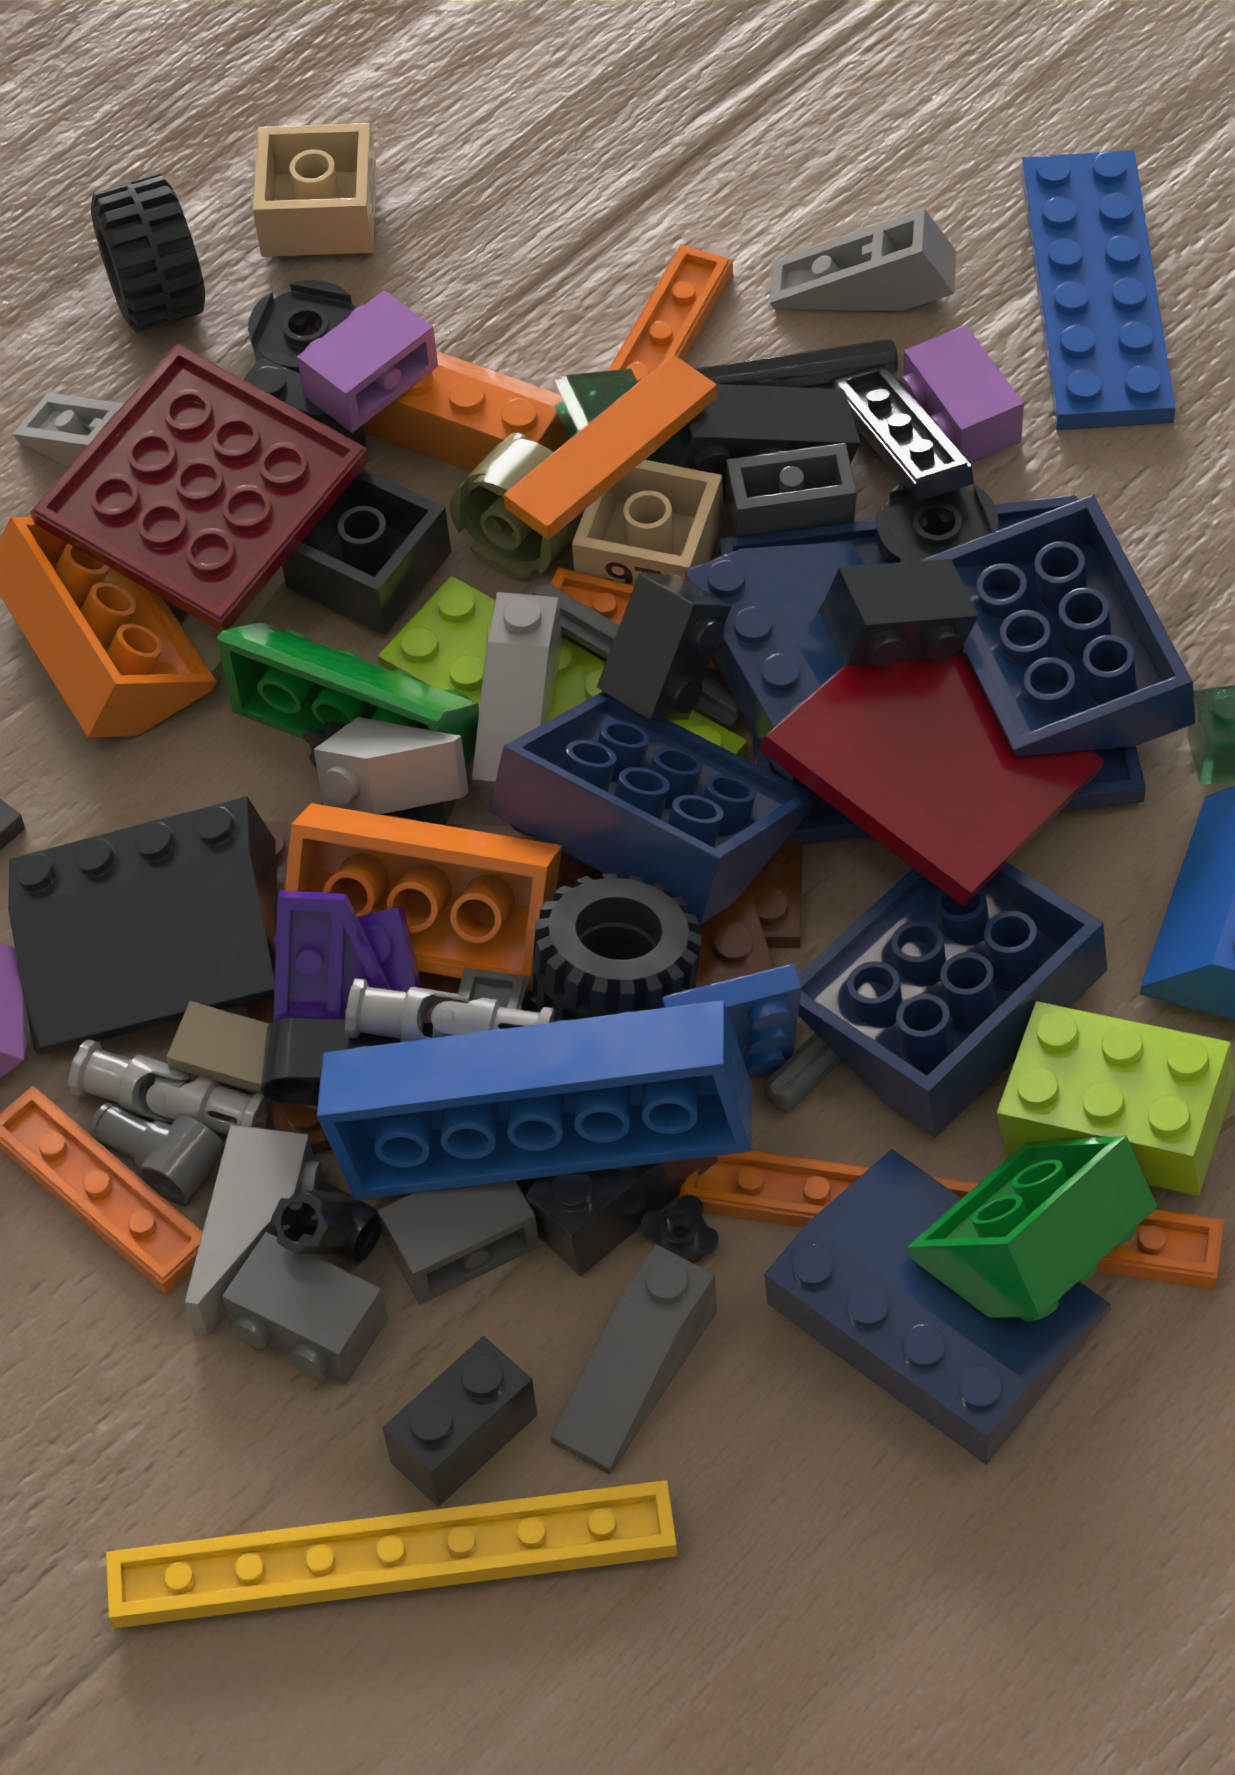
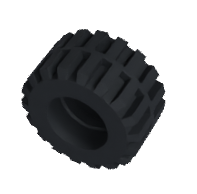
M161 174L93 193L91 216L99 250L117 304L125 321L135 332H140L203 313L205 287L198 256L180 202L167 180Z
M616 873L602 874V879L593 880L589 876L575 880V888L562 886L554 892L553 901H545L540 909L539 920H536L531 990L532 995L537 996L536 1006L538 1010L541 1011L543 1007L554 1008L555 1022L614 1015L623 1012L662 1008L663 996L695 989L702 935H699L700 924L696 915L688 914L689 905L681 896H669L670 888L658 882L651 886L644 883V877L630 875L629 879L617 878Z

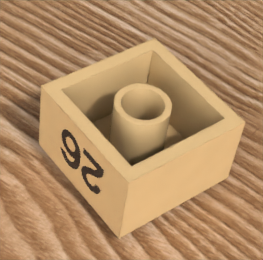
M370 123L258 127L253 214L261 257L373 253L377 167Z
M643 460L584 510L572 542L574 571L630 585H635L639 573L679 575L685 579V570L710 561L724 522L722 475Z

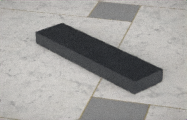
M879 365L837 378L831 382L832 389L845 390L857 429L917 502L974 484L972 465L885 365Z

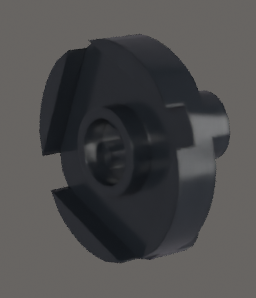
M317 280L298 281L290 284L291 292L283 293L274 299L272 291L256 304L248 322V332L256 363L260 358H264L300 374L297 356L304 352L311 342L322 338L346 320L352 311L356 309L352 304L351 295L343 288L332 283ZM307 326L316 327V333L309 336H298L294 333L304 332Z
M901 482L890 492V500L882 509L880 506L876 516L877 546L887 564L921 561L998 531V513L992 499L984 490L974 484L973 491L963 487L917 502ZM938 522L942 529L952 528V530L943 535H932L927 533V524Z

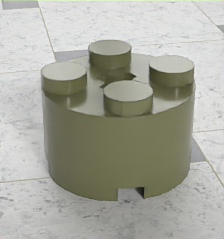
M512 433L499 443L456 488L450 500L451 518L458 533L465 527L476 542L470 548L471 551L489 567L515 578H527L532 571H539V574L544 572L572 542L584 511L581 512L548 540L505 509L503 494L554 453L543 445L531 441L521 433Z

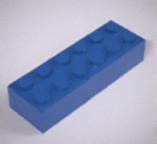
M724 1000L691 1003L683 1006L637 1012H623L614 1015L568 1021L560 1020L552 1023L515 1028L492 1029L484 1032L424 1038L416 1041L370 1047L362 1046L354 1049L323 1053L317 1118L355 1200L752 1151V1085Z

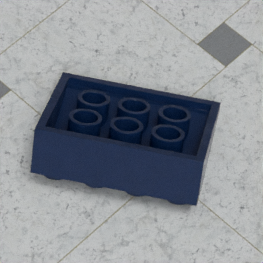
M1094 494L921 560L951 559L979 615L962 650L1015 757L1138 746L1195 724L1193 681Z
M851 541L744 548L685 570V579L732 606L724 625L723 640L714 652L712 660L760 745L766 734L845 666L820 608L839 567L865 565ZM768 757L779 777L814 793V791Z
M601 692L504 745L488 812L507 821L513 829L521 834L535 836L546 843L562 845L561 851H563V854L574 862L587 864L604 874L616 873L617 878L629 879L630 875L644 877V883L651 886L658 882L670 888L669 896H681L689 905L688 914H695L701 925L738 899L814 807L817 795L669 720H650L607 693Z
M1009 863L964 907L912 868L798 974L801 985L798 1016L886 1105L936 1138L1015 1061L1036 1001L1069 1008L1107 971L1104 923Z
M891 1149L807 1222L766 1271L764 1277L767 1304L987 1465L1111 1309V1304L1084 1284L1078 1282L1058 1299V1308L1044 1318L1031 1322H1024L1020 1317L988 1318L911 1259L906 1247L962 1198Z

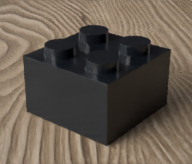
M362 469L282 565L286 587L386 635L451 554L446 507Z

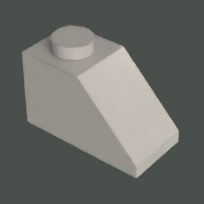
M357 717L314 749L322 803L326 806L380 815L440 803L442 801L460 799L469 793L462 740L459 735Z

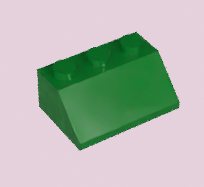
M1127 1136L1025 1142L906 1248L913 1261L988 1318L1020 1317L1024 1322H1031L1044 1318L1054 1312L1059 1306L1058 1299L1073 1285L1092 1276L1099 1268L1098 1262L1114 1247L1132 1239L1137 1233L1136 1227L1158 1206Z

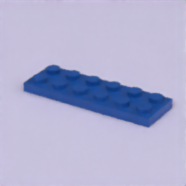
M1125 150L1022 157L1021 175L1056 430L1174 423L1176 407L1135 151Z

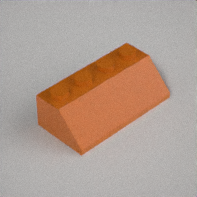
M436 351L438 367L363 425L364 432L472 472L499 443L512 433H521L531 441L555 452L579 432L588 418V405Z
M32 517L10 518L0 538V596L87 738L139 736L213 690L217 683L216 679L163 598L34 524Z
M311 803L291 824L285 891L347 894L357 917L396 907H404L418 971L461 979L465 968L529 976L528 990L532 991L531 976L536 920H539L540 909L545 901H553L554 892L557 891L562 845Z

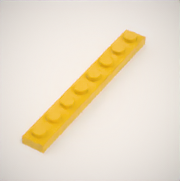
M668 1480L107 1551L109 1619L113 1629L676 1557L677 1545Z

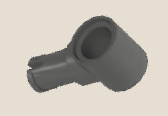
M107 1102L97 1110L90 1124V1134L93 1135L94 1139L133 1158L144 1182L159 1195L177 1204H186L223 1155L225 1148L221 1139L206 1125L194 1118L183 1115L176 1117L171 1125L159 1120L150 1123Z

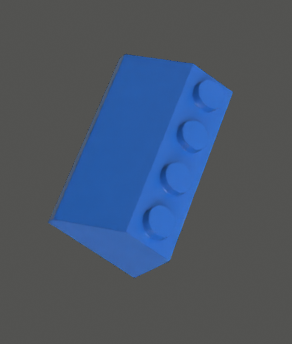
M1235 786L1205 796L1140 989V995L1235 1020Z

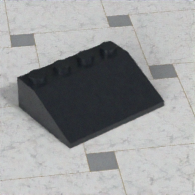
M248 796L9 859L8 912L33 1049L38 1056L80 1046L86 1040L100 1041L180 1021L183 1018L189 1001L224 1010L274 997L276 947L273 936H276L278 899L276 840Z

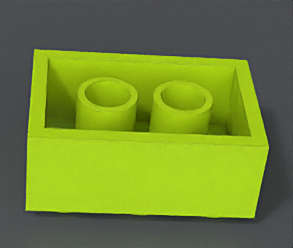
M1036 1001L997 1110L1005 1153L1013 1154L1025 1142L1127 1136L1148 1185L1199 1196L1235 1086L1231 1042Z

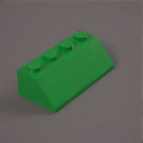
M261 622L222 630L217 638L232 710L235 714L303 739V734L307 728L312 727L320 730L323 724L328 721L347 725L357 717L459 735L462 740L465 768L475 753L479 706L477 702L471 701L461 692L451 689L444 691L417 681L413 676L402 670L382 668L363 661L351 651L344 649L334 650L308 640L297 631L290 629L280 630Z

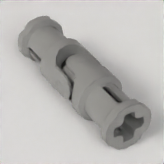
M355 978L347 1002L346 1037L358 1038L361 1033L400 1038L401 1042L429 1038L423 1035V1023L429 1009L437 1003L438 1005L431 1014L433 1038L484 1032L492 1029L552 1023L555 1019V1009L543 1007L540 1013L500 1007L498 1000L489 998L470 1001L459 994L410 987L407 993L373 988L368 986L367 980Z
M86 1040L81 1044L72 1061L69 1072L68 1087L72 1096L84 1098L88 1094L118 1102L121 1109L131 1114L166 1123H173L179 1115L188 1116L203 1123L213 1132L228 1136L230 1125L267 1129L271 1118L270 1099L261 1092L257 1091L254 1095L223 1087L221 1082L208 1077L192 1078L190 1073L171 1068L167 1063L143 1055H137L130 1059L102 1050L100 1042Z

